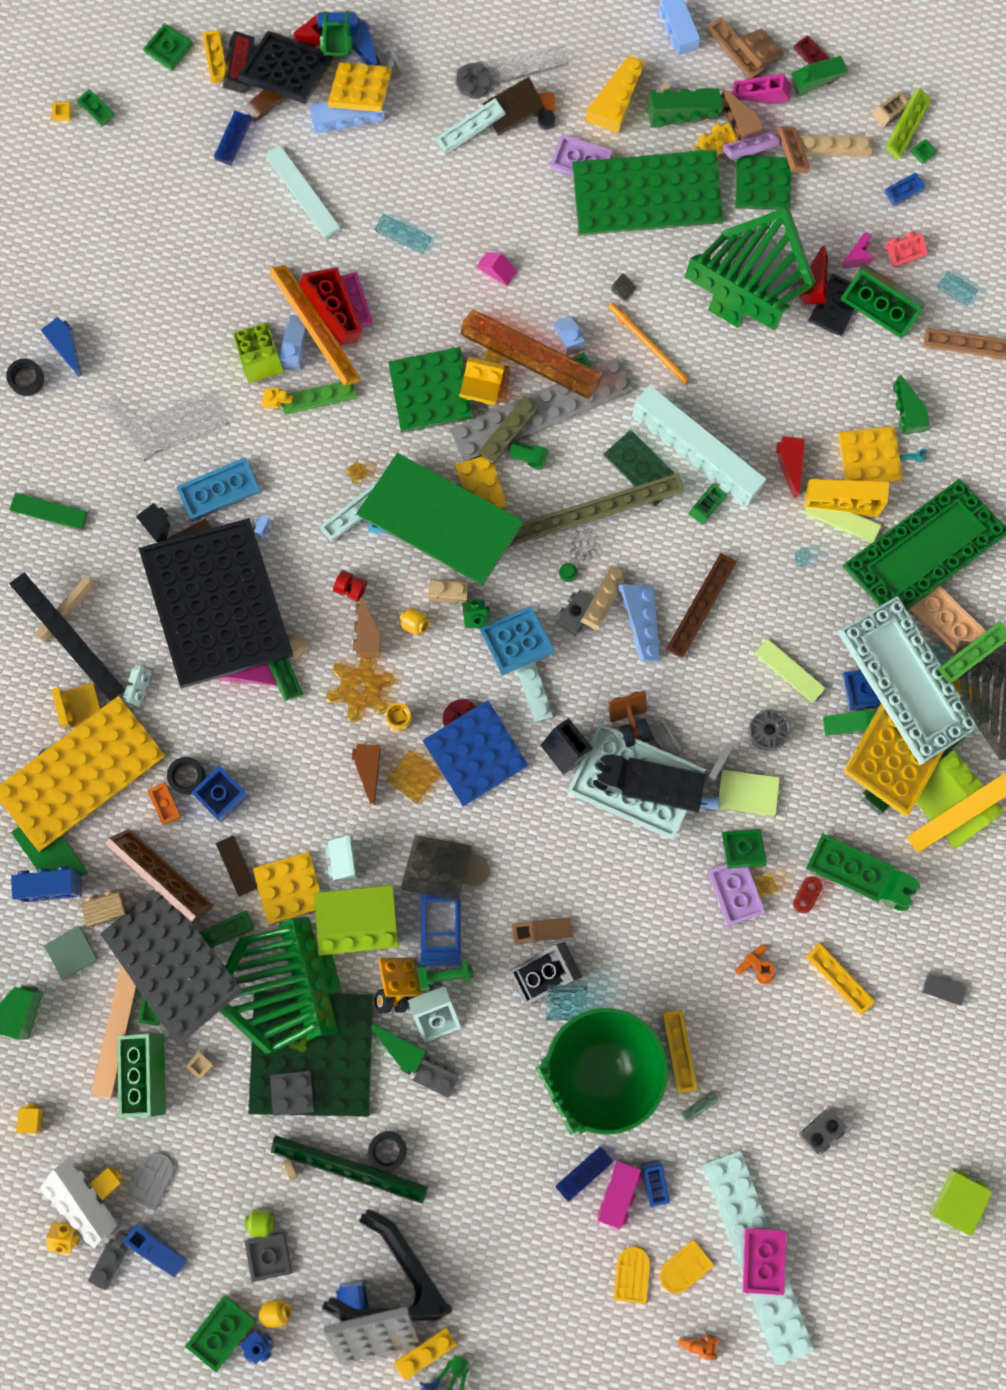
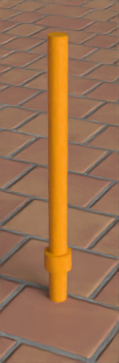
M614 303L609 305L608 308L618 317L617 320L622 325L625 324L684 385L690 380L629 319L630 316L625 311L622 312Z

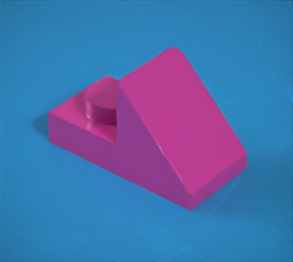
M866 231L846 257L842 265L843 268L860 267L863 263L866 265L871 264L873 256L866 252L871 244L869 242L871 234Z

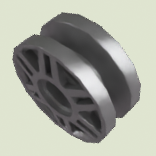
M773 709L762 710L757 713L751 720L748 728L749 739L752 744L763 751H775L782 747L789 738L791 731L790 723L786 716ZM766 726H771L774 730V734H767L764 728Z

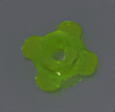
M304 1036L300 1038V1043L295 1041L289 1044L288 1047L305 1052L309 1040Z

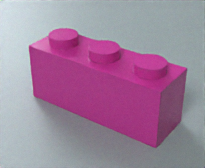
M616 1160L596 1218L597 1221L620 1230L622 1225L626 1226L629 1214L626 1212L629 1205L632 1206L636 1194L633 1192L635 1186L640 1185L643 1176L640 1174L641 1170L639 1168Z

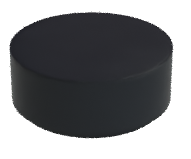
M549 110L540 112L538 115V125L544 130L554 127L556 122L555 114Z

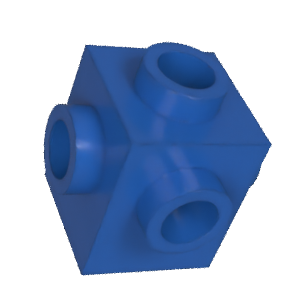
M259 1328L240 1344V1347L244 1350V1357L250 1363L253 1361L255 1365L259 1361L264 1363L272 1356L270 1351L274 1346L272 1345V1338L267 1333L263 1334Z

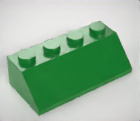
M865 263L862 264L840 300L901 339L925 305L924 301Z
M164 1033L117 1036L119 1118L166 1115Z

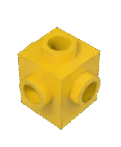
M53 1221L46 1237L47 1251L71 1255L73 1248L78 1246L80 1234H77V1229L73 1228L70 1223Z

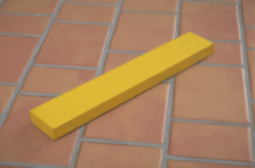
M1006 772L909 834L907 838L917 853L1006 797Z

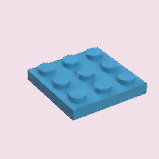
M532 606L492 622L488 626L479 628L502 676L555 653Z

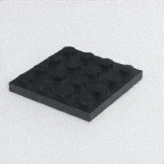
M268 30L239 73V81L306 104L331 64L333 56L324 55L320 48Z

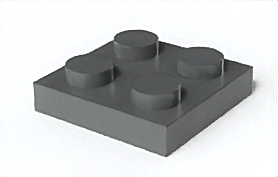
M311 1071L270 1075L273 1116L314 1112Z

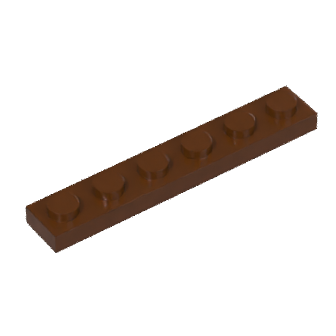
M723 553L719 554L669 642L666 651L683 659L737 561Z

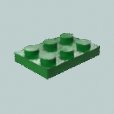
M224 1294L185 1347L217 1373L256 1322V1319Z

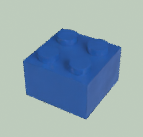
M220 765L191 792L221 823L249 797L242 787Z

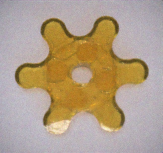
M360 658L359 665L355 669H349L340 662L335 663L332 667L333 674L340 679V685L338 688L329 690L326 693V700L331 704L340 701L345 702L348 705L346 717L352 723L360 720L361 712L366 707L373 708L378 714H384L388 709V704L381 698L380 692L384 687L391 686L395 679L393 674L389 672L381 675L375 674L372 671L373 658ZM358 682L363 683L365 690L356 692L355 685Z

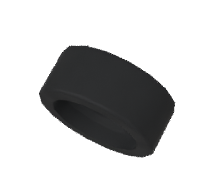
M24 358L14 361L8 367L6 380L17 394L31 396L42 388L44 374L37 363ZM24 368L33 369L36 374L35 380L26 387L18 386L15 382L16 374Z
M181 757L174 760L167 770L168 784L173 790L184 795L192 794L191 792L205 779L206 775L202 765L191 757ZM191 765L196 769L197 780L192 786L182 787L176 782L175 772L180 766Z
M381 1132L369 1144V1160L374 1167L381 1171L395 1170L406 1158L407 1148L405 1141L395 1132ZM384 1139H392L399 1147V1156L392 1163H383L376 1156V1146Z

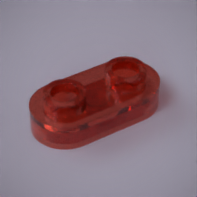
M810 876L803 880L793 899V908L796 912L805 914L812 910L822 890V883L817 877ZM809 883H812L814 885L813 890H809ZM801 900L806 904L804 908L799 905Z

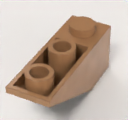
M723 89L721 93L723 108L726 111L728 123L733 126L736 137L739 140L762 134L763 127L756 112L726 89Z
M360 597V602L356 604L355 615L359 616L358 622H354V633H357V639H353V651H356V655L359 658L380 659V632L363 597Z
M570 917L512 924L514 945L573 937Z

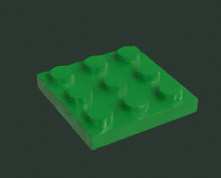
M745 155L736 159L735 208L760 210L790 208L791 169L786 157Z

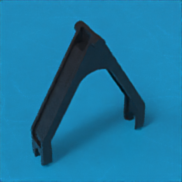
M367 1209L365 1214L362 1213L359 1222L382 1236L414 1287L415 1296L411 1307H407L412 1321L436 1322L450 1314L452 1306L446 1303L395 1223L370 1209ZM331 1297L328 1302L325 1301L322 1306L323 1311L342 1322L399 1309H355L335 1297Z

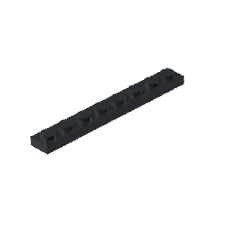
M25 572L9 583L110 702L125 690Z

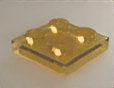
M409 750L386 779V782L417 804L440 773Z

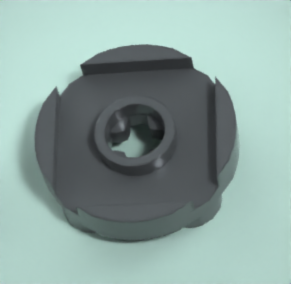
M468 63L457 70L456 86L460 94L470 96L471 99H478L488 93L492 83L491 74L483 63ZM471 78L477 79V83L475 84L469 81L471 80Z

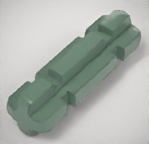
M712 1091L706 1095V1098H701L693 1104L691 1109L685 1110L682 1113L685 1120L690 1122L695 1118V1115L698 1116L709 1108L710 1104L716 1103L718 1101L717 1095Z

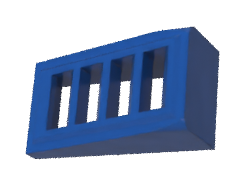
M658 1159L641 1163L650 1207L670 1203L662 1162ZM660 1177V1179L649 1181L650 1178ZM662 1186L661 1188L651 1190V1187ZM660 1193L664 1194V1196L657 1198H653L652 1196Z

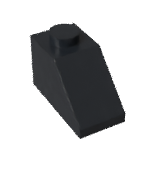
M153 503L136 517L157 543L167 540L170 523L166 518L168 514L162 506L158 508Z

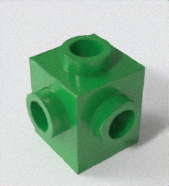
M472 600L471 602L462 603L465 629L488 626L487 618H491L490 608L485 606V600Z

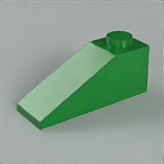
M842 56L808 64L792 72L791 79L800 97L849 73Z
M877 710L824 716L825 736L865 733Z
M372 1024L371 1029L395 1062L401 1066L400 1070L409 1075L411 1072L416 1073L427 1051Z

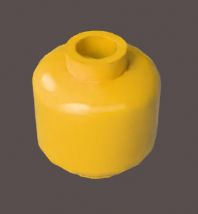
M409 608L400 616L402 629L407 632L419 635L428 629V616L418 609Z
M283 1299L265 1301L262 1309L259 1310V1319L267 1328L285 1326L291 1318L290 1305Z

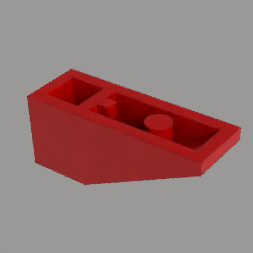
M821 246L810 265L815 283L811 289L799 295L804 305L826 303L829 257L826 246Z
M782 436L780 442L776 444L775 453H778V462L791 494L794 498H797L800 493L805 439Z

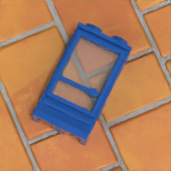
M426 890L425 894H421V966H461V895L456 894V890H445V894H437V890Z

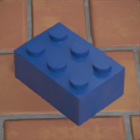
M67 866L57 867V871H50L47 868L38 869L37 873L18 871L17 875H11L12 899L25 903L82 897L81 873L74 871V869H69Z

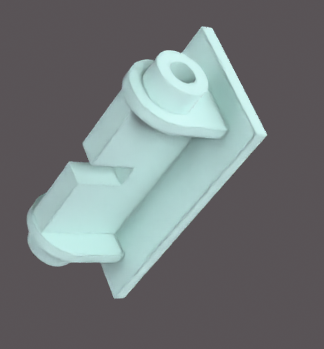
M140 665L135 666L131 670L128 682L133 683V686H126L122 697L124 698V703L140 707L152 671Z

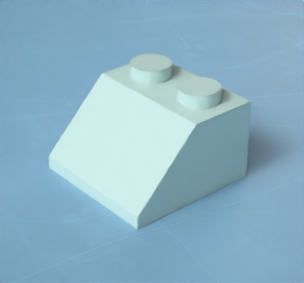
M344 836L328 841L329 846L325 847L327 858L331 860V866H328L329 877H333L335 882L357 879L358 873L353 839L350 836Z
M445 986L408 1000L424 1043L461 1029Z

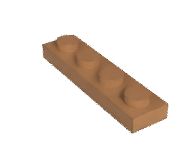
M722 17L707 26V32L748 79L757 78L765 72V66L758 69L736 44L739 36Z

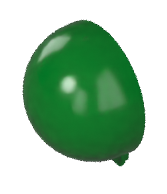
M615 1008L592 1009L571 1018L555 1034L548 1047L546 1056L540 1059L541 1064L535 1067L541 1080L545 1079L544 1086L561 1118L565 1117L567 1119L564 1121V1124L570 1135L577 1131L579 1135L586 1131L605 1135L619 1134L638 1127L659 1106L668 1081L667 1058L656 1033L639 1017Z

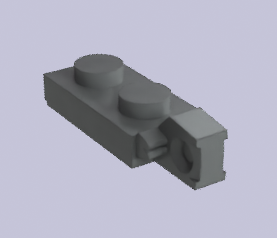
M123 1231L118 1232L115 1240H109L88 1279L89 1283L105 1291L108 1289L126 1253L127 1246L123 1245V1240L127 1237V1233Z

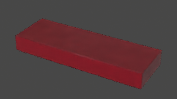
M808 35L794 45L793 49L807 64L830 59ZM832 80V81L826 83L827 86H829V85H830L831 83H833L835 80Z

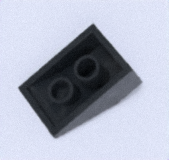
M566 942L556 944L508 970L525 1006L583 978Z

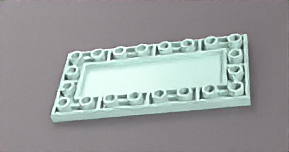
M898 596L837 631L920 765L980 728L953 683L949 684L937 668L941 664Z

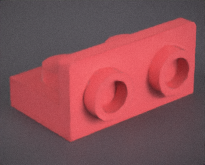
M911 231L904 234V238H892L888 240V244L883 245V249L888 250L892 267L928 254L922 233Z

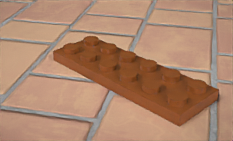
M130 829L108 838L105 842L112 853L118 855L128 867H131L138 873L141 879L146 880L157 893L166 898L170 905L176 907L183 917H187L191 922L209 912L214 906Z

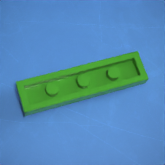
M342 382L288 393L287 395H293L292 403H282L284 414L287 415L354 400L357 397L354 384L344 386Z
M1001 621L997 622L937 668L946 681L951 684L1005 643V625Z

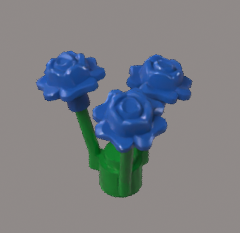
M455 1355L453 1360H448L447 1365L436 1380L433 1379L431 1383L426 1384L423 1382L419 1383L422 1386L421 1390H437L440 1385L439 1382L449 1369L453 1377L447 1390L453 1389L457 1377L461 1378L459 1390H464L466 1376L469 1372L467 1368L469 1362Z

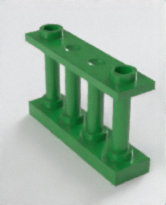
M465 960L462 961L463 968L431 972L426 967L417 968L420 989L424 991L431 990V985H435V982L465 978V982L469 984L471 983L470 979L474 978L471 964L468 965Z

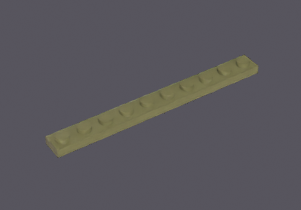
M676 473L525 521L508 548L683 493L684 488L680 476Z

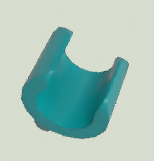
M920 449L916 454L901 455L900 460L915 459L921 463L928 457H922L920 454H924L927 450Z

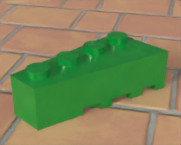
M697 88L694 92L688 89H681L679 92L664 89V92L657 93L656 89H650L647 111L651 128H662L672 124L680 125L685 122H698L704 119L713 120L721 117L723 104L719 88Z

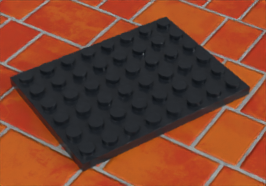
M250 518L138 548L180 689L293 657L291 645Z

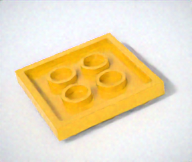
M339 62L328 99V106L330 108L382 112L392 75V67Z
M895 426L838 433L845 480L889 483L901 482L903 480Z
M310 852L253 868L268 925L315 912L314 893L321 892Z

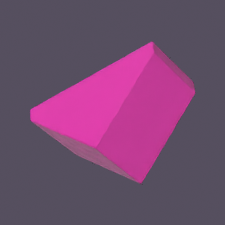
M486 252L476 268L506 286L517 272L502 253Z

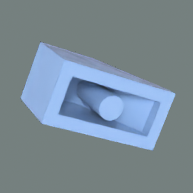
M570 316L553 322L566 356L583 350V337L578 325Z

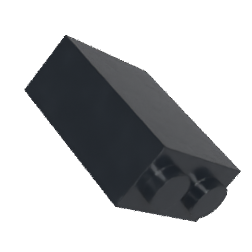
M569 718L557 725L540 745L563 775L578 766L593 749Z

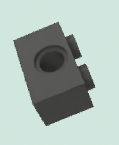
M579 590L577 594L573 592L567 601L569 604L566 609L562 607L556 616L558 617L557 624L576 637L584 626L581 620L593 598L582 590ZM577 608L581 611V614L575 616L571 613V610Z

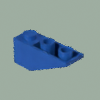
M142 1222L136 1224L123 1240L137 1254L174 1278L188 1261Z

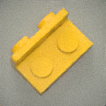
M719 122L711 127L712 131L707 134L705 132L697 138L698 142L694 146L700 147L702 151L716 149L718 157L723 153V145L739 140L728 122L723 124Z

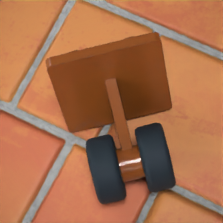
M636 691L629 696L617 697L608 702L611 723L625 718L629 721V724L620 726V732H622L626 747L634 746L635 739L638 738L642 742L651 741L652 736L647 721L641 719L636 721L635 725L633 718L635 715L647 712L645 691Z

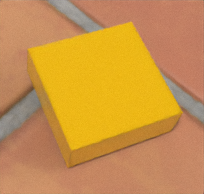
M53 102V121H71V102Z

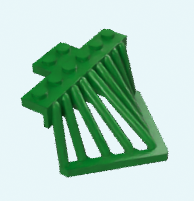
M789 207L723 230L721 235L703 254L699 253L690 258L684 276L713 294L708 311L737 328L742 325L747 314L772 330L778 328L783 313L790 309V305L787 303L811 289L815 283ZM784 224L786 230L784 236L748 281L754 265L780 226ZM769 229V231L767 232V234L765 235V237L763 238V240L761 241V243L759 244V246L757 247V249L755 250V252L753 253V255L751 256V258L739 274L742 264L747 259L749 254L752 252V250L759 242L761 237L764 235L766 230ZM753 234H755V235L752 237V239L750 240V242L747 244V246L745 247V249L743 250V252L740 254V256L738 257V259L735 261V263L733 264V266L730 268V265H731V262L733 261V259H734V258L736 257V255L740 252V250L743 248V246L746 244V242L750 239V237H751ZM728 240L724 244V246L716 253V255L711 259L710 256L720 247V245L724 241ZM790 241L791 253L758 287L762 275ZM736 243V245L733 247V249L730 251V253L726 256V258H725V259L723 260V262L720 264V260L723 258V256H724V255L731 249V247ZM796 259L799 266L797 271L768 293L770 285ZM800 277L803 278V285L782 298H777L781 292Z
M309 917L291 918L280 923V928L239 938L225 965L233 976L234 972L238 973L279 961H288L286 965L234 977L239 985L279 974L291 973L289 977L241 988L243 991L235 998L284 986H294L295 989L238 1006H231L228 1003L219 1011L266 1054L276 1052L304 1036L307 1037V1040H311L318 1036L333 1035L338 1032L329 995L342 992L333 954L318 955ZM278 936L282 937L283 939L273 943L246 949L248 944ZM277 949H285L286 951L239 964L241 958ZM297 998L298 1000L292 1004L247 1020L240 1014L286 999ZM300 1010L301 1012L300 1015L262 1032H259L254 1027V1025L293 1011ZM300 1023L304 1025L302 1029L274 1044L267 1039Z

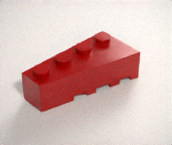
M334 267L304 273L299 286L341 346L357 343L363 331L338 268Z

